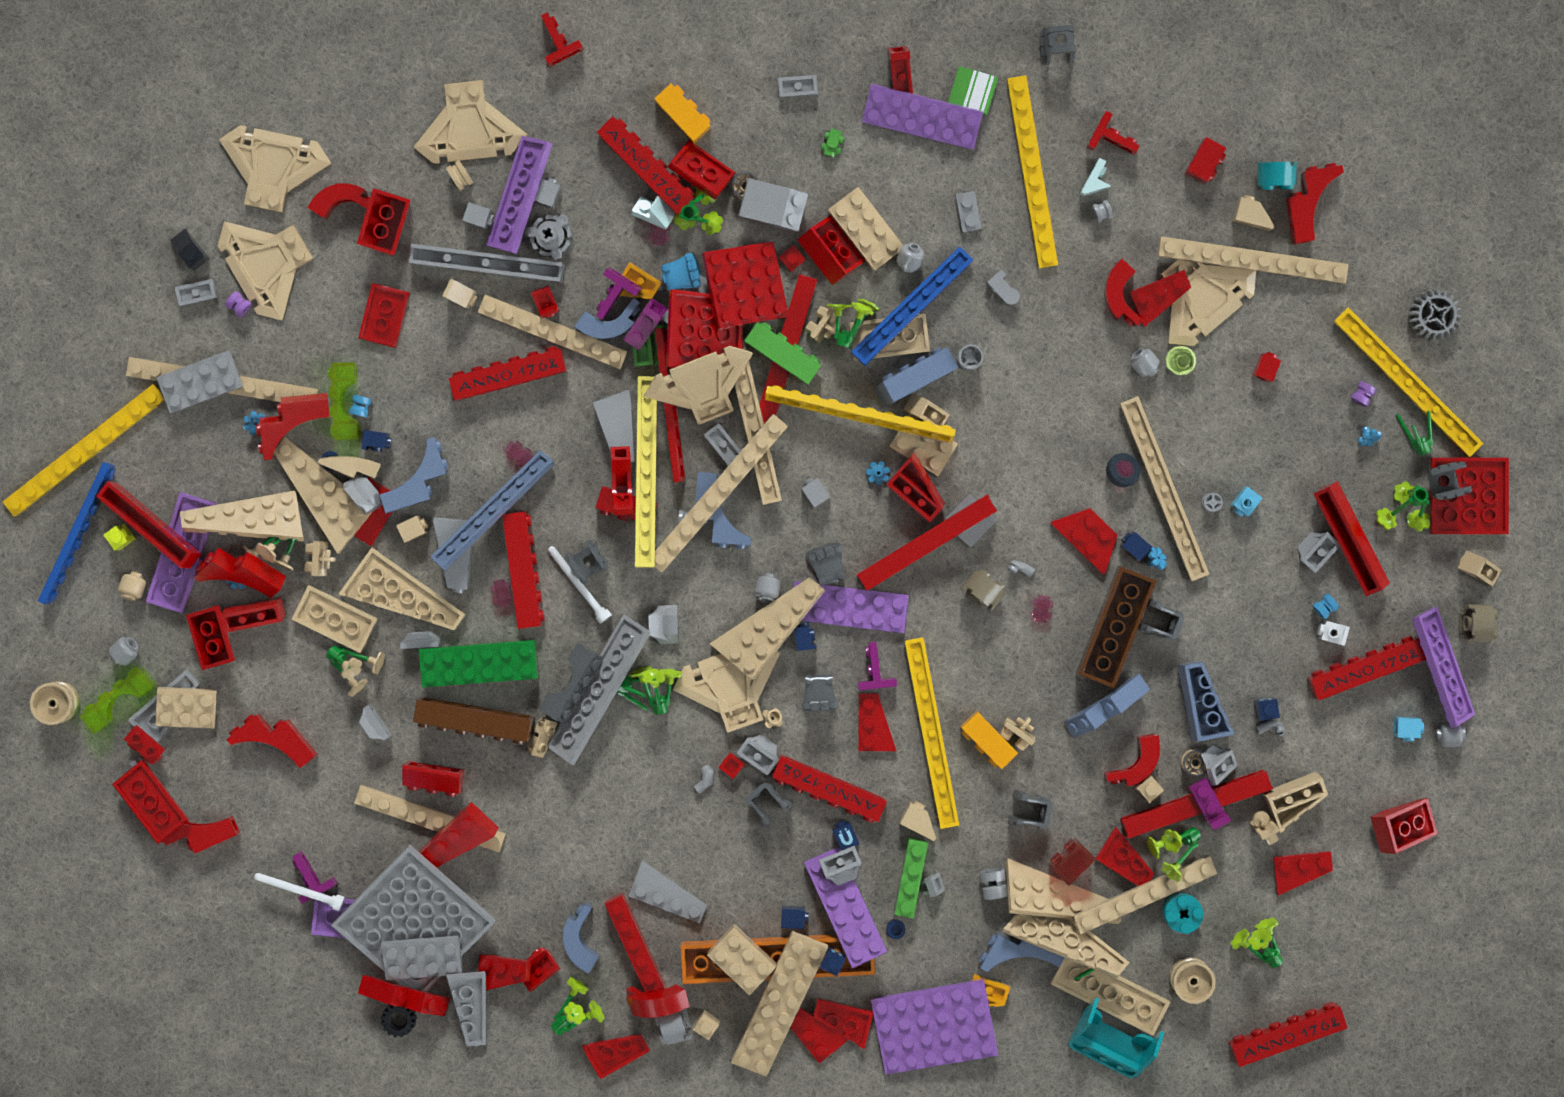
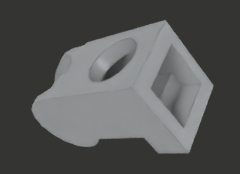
M1001 269L986 284L1004 304L1012 306L1019 301L1020 294L1018 290L1011 288L1003 279L1006 273Z

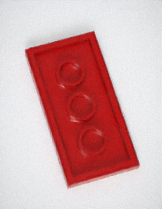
M144 760L138 762L112 783L113 787L157 844H161L189 821V818Z

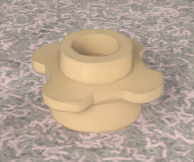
M778 709L763 711L762 716L765 718L766 728L770 729L772 726L780 727L782 725V715Z

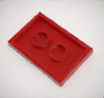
M690 140L687 141L668 165L669 169L714 200L717 199L736 174L732 169Z
M372 283L358 339L396 348L410 292Z
M368 477V480L378 491L379 495L391 491ZM382 504L380 508L372 512L354 536L372 546L393 512L386 514Z

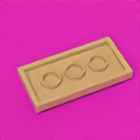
M859 187L828 209V213L873 271H876L897 255L903 246Z
M926 313L917 315L873 359L930 352ZM885 318L863 321L854 338L852 350ZM849 322L850 331L854 322Z
M308 585L291 620L362 653L378 618Z

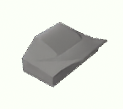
M358 475L342 485L344 491L365 515L381 507L380 495L366 477Z
M1311 532L1297 548L1301 555L1300 561L1313 573H1316L1340 545L1328 532Z
M658 605L657 609L648 615L650 636L658 640L659 644L679 643L678 605Z
M431 631L408 633L400 642V649L441 646V638Z
M372 704L363 708L359 724L368 737L381 740L391 737L392 734Z
M761 734L753 738L747 737L736 753L767 776L779 760L777 757V745Z
M1211 745L1201 754L1210 785H1218L1238 766L1232 749H1220Z
M855 846L819 860L825 878L832 880L837 886L856 879L858 869L862 865Z

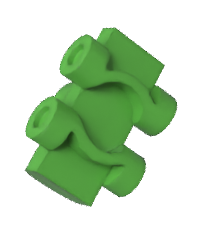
M831 128L830 133H825L824 139L827 140V143L822 144L821 150L824 151L823 155L834 158L835 154H840L841 148L838 147V144H843L844 137L841 136L842 131Z

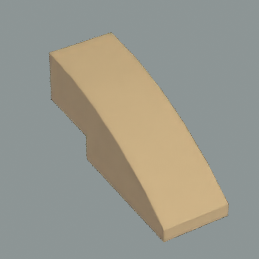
M331 456L320 458L318 461L319 464L354 478L357 471L375 478L381 463L354 456Z

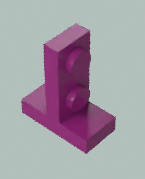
M611 267L607 268L603 275L616 284H611L606 292L608 294L606 300H601L596 308L598 312L595 316L601 320L606 318L623 289L634 296H637L642 290L640 286Z
M652 298L623 340L637 350H640L668 309Z
M868 642L869 646L865 647L866 658L871 660V665L867 666L868 676L872 677L873 680L859 681L858 689L868 690L897 686L896 677L881 679L877 642Z
M1207 778L1189 786L1205 817L1204 820L1210 828L1216 830L1231 822Z
M303 851L292 856V863L297 871L300 870L303 875V883L306 887H310L311 890L322 893L338 883L335 876L321 883ZM303 895L298 897L301 904L312 899Z

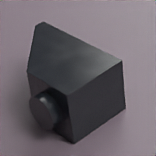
M186 228L170 240L178 255L192 270L198 269L210 259Z

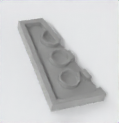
M186 669L166 687L197 688L200 682ZM156 695L131 716L128 721L133 726L138 725L155 741L159 742L169 727L156 726Z
M642 860L629 897L700 923L707 904Z
M485 971L446 974L467 1047L486 1045Z

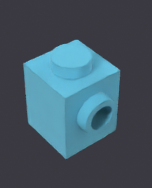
M1247 486L1243 487L1230 505L1234 507L1232 511L1238 516L1242 517L1244 515L1249 517L1263 498Z
M1394 717L1393 736L1403 738V741H1415V738H1421V734L1424 732L1422 719L1417 717Z

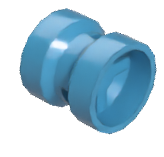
M353 394V405L350 407L349 413L368 417L369 412L367 409L371 405L372 399ZM356 403L365 405V407L356 405Z
M1328 593L1322 597L1320 602H1315L1312 605L1314 610L1324 620L1329 617L1332 611L1340 608L1338 603Z

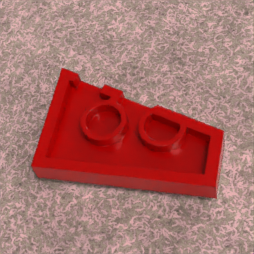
M1184 269L1130 291L1140 318L1143 319L1144 327L1191 289L1192 286Z
M859 693L858 751H896L878 693Z
M1115 826L1095 859L1137 886L1149 882L1154 875L1153 871Z
M1331 851L1273 857L1277 895H1281L1333 871Z
M479 954L478 972L485 971L486 990L530 980L531 961Z
M817 998L813 1018L832 1030L837 1031L846 1039L856 1043L862 1049H865L873 1011Z
M801 1007L790 1026L819 1064L848 1041L843 1035L813 1018L812 1014Z
M641 1033L583 1044L581 1046L600 1079L650 1052V1048Z

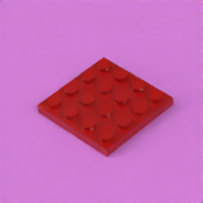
M774 241L701 253L717 329L789 317Z
M675 289L669 290L666 368L678 367L713 352H717V355L725 353L724 348L728 346L742 349L743 325L717 329L710 294Z
M1430 458V469L1451 462H1465L1466 467L1455 470L1459 487L1471 486L1472 488L1470 493L1442 500L1434 499L1430 488V534H1509V458ZM1444 475L1440 476L1438 479L1439 485L1442 487L1446 486L1448 478Z

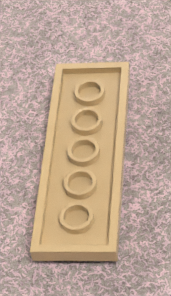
M1064 958L1050 982L1051 985L1089 1004L1095 998H1098L1097 1008L1154 1036L1170 1004L1169 1000L1122 976L1116 979L1097 970L1075 980L1074 978L1090 968Z

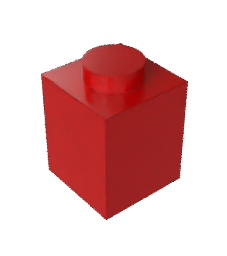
M1271 352L1260 354L1252 376L1268 383L1273 382L1282 360L1277 359L1278 356Z

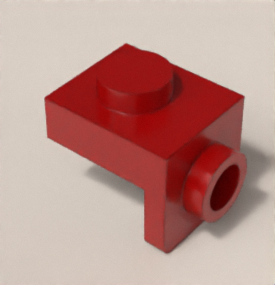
M549 285L531 292L541 318H550L559 311Z

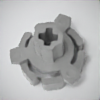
M548 214L546 215V220H555L556 222H544L542 218H538L532 227H526L525 235L530 237L533 249L540 250L536 244L537 240V243L542 248L551 250V252L540 250L542 256L553 257L554 260L562 258V253H565L571 247V242L567 240L565 245L559 248L565 238L563 227L566 229L569 239L573 237V234L567 225L569 219L564 214L559 217ZM551 232L553 236L547 238L546 233Z

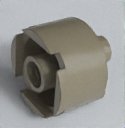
M983 569L981 571H974L960 590L962 592L967 591L965 593L966 597L981 608L983 605L987 606V611L992 612L1004 596L1006 587L999 581L995 583L991 580V575Z
M1489 604L1463 605L1462 608H1465L1464 612L1459 614V633L1464 635V638H1461L1462 641L1465 643H1490L1492 640H1496L1498 636L1496 629L1497 609H1493Z

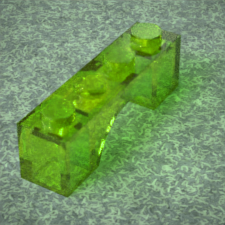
M331 363V367L328 368V377L332 382V387H329V397L332 398L330 417H333V425L330 427L331 436L337 441L360 440V422L346 412L343 403L347 389L358 382L357 363Z
M134 667L127 673L128 677L123 681L120 679L115 682L110 692H103L97 697L99 701L94 705L90 703L82 710L84 713L79 717L93 734L99 733L114 721L112 706L119 696L131 694L140 698L158 685L144 667L138 669Z

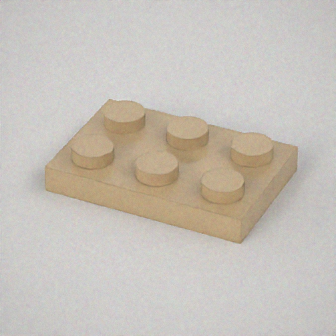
M911 414L908 415L909 417L914 418V420L920 421L919 419H917L916 417L912 416ZM898 431L889 447L907 458L915 452L922 466L934 475L939 476L958 443L955 441L949 443Z
M158 687L156 726L215 728L217 689Z

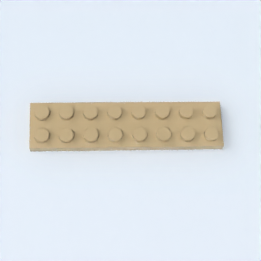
M791 932L776 964V968L773 970L731 1059L732 1064L767 1077L828 949L827 944L797 932Z

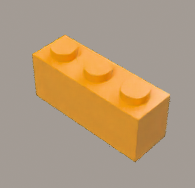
M670 83L654 100L695 144L711 129L709 124L711 121L704 113L699 114L696 110L698 108L691 99L686 100L683 96L685 94L678 85L674 87Z
M978 711L960 726L963 729L961 733L968 741L972 738L977 743L974 747L981 754L985 752L990 757L988 761L995 768L999 766L1003 769L1018 754Z

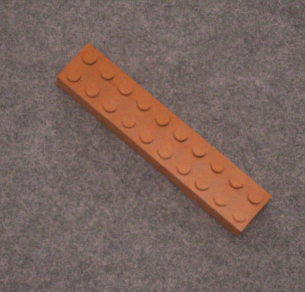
M836 934L805 935L845 954ZM790 936L750 939L777 964ZM718 940L681 942L683 984L735 982L707 956L710 948ZM845 954V962L838 976L875 975V961L872 959L852 969ZM819 966L814 978L837 976L821 969ZM773 971L768 975V977L765 980L770 979Z

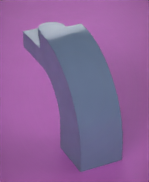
M633 298L623 313L612 321L598 320L585 311L574 327L595 339L609 340L626 334L634 325L630 318H635L640 312V303Z
M586 902L584 906L580 905L574 915L578 916L577 918L569 915L564 926L563 942L566 953L571 961L589 974L600 954L586 946L581 938V926L592 908V905Z

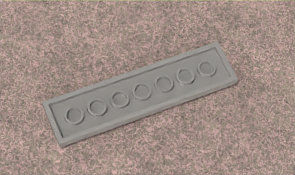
M623 614L600 654L603 657L600 667L592 675L590 684L585 687L580 701L572 710L570 718L565 723H560L548 743V748L568 763L575 765L650 636L651 631Z

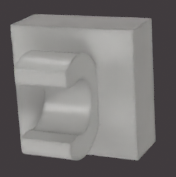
M939 872L930 875L920 882V885L926 884L928 890H925L923 894H929L930 898L938 896L945 891Z

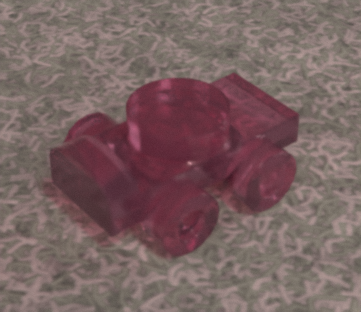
M671 223L666 230L651 224V228L655 230L654 233L650 232L649 240H653V245L664 246L665 242H669V235L666 234V231H670Z
M511 441L504 450L508 453L506 457L510 460L517 459L515 463L522 467L523 464L525 465L533 458L530 455L532 450L527 447L523 450L521 448L523 444L518 441L514 444Z
M505 579L494 581V585L490 586L491 592L497 595L493 597L494 605L498 604L499 607L511 605L510 601H513L512 593L508 594V590L511 589L510 582H506Z
M1038 595V599L1034 598L1033 606H1036V610H1032V617L1035 618V622L1047 623V619L1051 620L1052 612H1048V608H1053V601L1049 600L1050 596Z

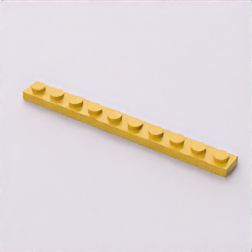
M1024 75L1007 78L1038 268L1058 266L1027 77Z
M1349 307L1333 321L1426 416L1428 410L1431 412V421L1467 457H1471L1484 444Z
M152 384L2 501L14 517H17L165 401L163 394L155 384Z
M767 386L765 400L944 442L953 443L956 429H952L948 425H934L930 421L924 420L921 422L909 416H896L892 412L882 413L874 408L858 407L853 403L843 404L839 403L838 400H826L814 394L804 395L797 390H783L779 386Z
M924 637L904 640L940 829L959 826Z

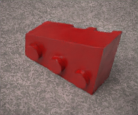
M915 452L886 484L929 522L935 518L945 505Z

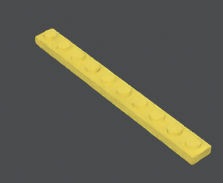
M638 376L635 568H655L657 400L644 397L654 377Z

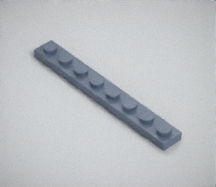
M540 450L430 558L446 571L555 465L553 460Z

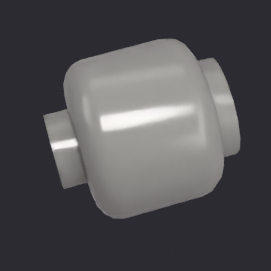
M916 243L905 244L900 248L897 264L905 272L916 271L922 264L924 252Z
M1141 348L1132 355L1131 366L1141 377H1152L1158 372L1160 361L1150 349Z
M765 573L764 576L757 578L754 594L758 597L759 601L771 603L779 597L781 582L775 578L774 574Z
M130 637L119 638L109 648L110 659L115 664L128 665L138 655L137 642Z
M1449 722L1442 723L1440 729L1436 730V739L1441 741V745L1445 748L1460 747L1462 742L1466 741L1465 727H1462L1461 724L1456 727H1450Z

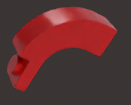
M339 183L330 185L317 193L307 208L327 220L334 208L343 202H355L367 209L370 197L364 198L367 191L357 185Z
M1120 259L1106 278L1104 298L1109 312L1116 320L1123 315V320L1130 327L1133 325L1137 327L1143 319L1126 304L1123 297L1124 286L1136 271L1126 261Z
M630 446L610 447L614 515L633 514Z
M1158 734L1137 736L1139 755L1135 763L1126 769L1104 772L1105 780L1107 782L1110 781V784L1122 783V779H1124L1126 786H1132L1146 779L1153 772L1159 760L1160 740Z
M677 984L662 991L652 993L642 992L633 986L626 988V1001L630 1006L632 1015L637 1017H662L690 1007L685 989Z

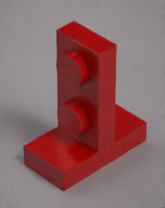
M548 12L541 15L558 49L545 57L549 67L584 50L579 40L565 46L567 41L563 33L558 34L556 27L559 25L555 17H550Z
M907 46L887 48L890 58L893 89L913 93L910 50Z
M1105 111L1086 148L1093 151L1100 138L1135 155L1140 145L1136 144L1137 141L1127 136L1125 138L1119 135L1120 132L1114 128L1107 129L1106 127L1113 114Z

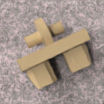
M820 306L816 316L821 321L818 325L810 321L805 327L810 336L819 344L824 337L829 339L832 334L835 335L836 316H834L835 310L832 308L827 309Z
M313 541V543L306 544V554L313 555L312 562L305 563L304 571L311 573V576H326L327 569H330V562H336V558L330 557L331 550H328V542Z
M1008 717L1005 719L1004 727L1000 733L1001 736L1009 740L1014 733L1017 734L1019 738L1015 745L1022 751L1029 744L1033 745L1035 742V737L1025 730L1033 731L1034 727L1029 724L1031 718L1027 717L1023 720L1018 717L1016 722L1020 726Z
M1259 811L1255 813L1253 820L1250 821L1252 828L1262 840H1266L1268 845L1277 842L1279 839L1276 833L1280 831L1278 826L1266 812Z

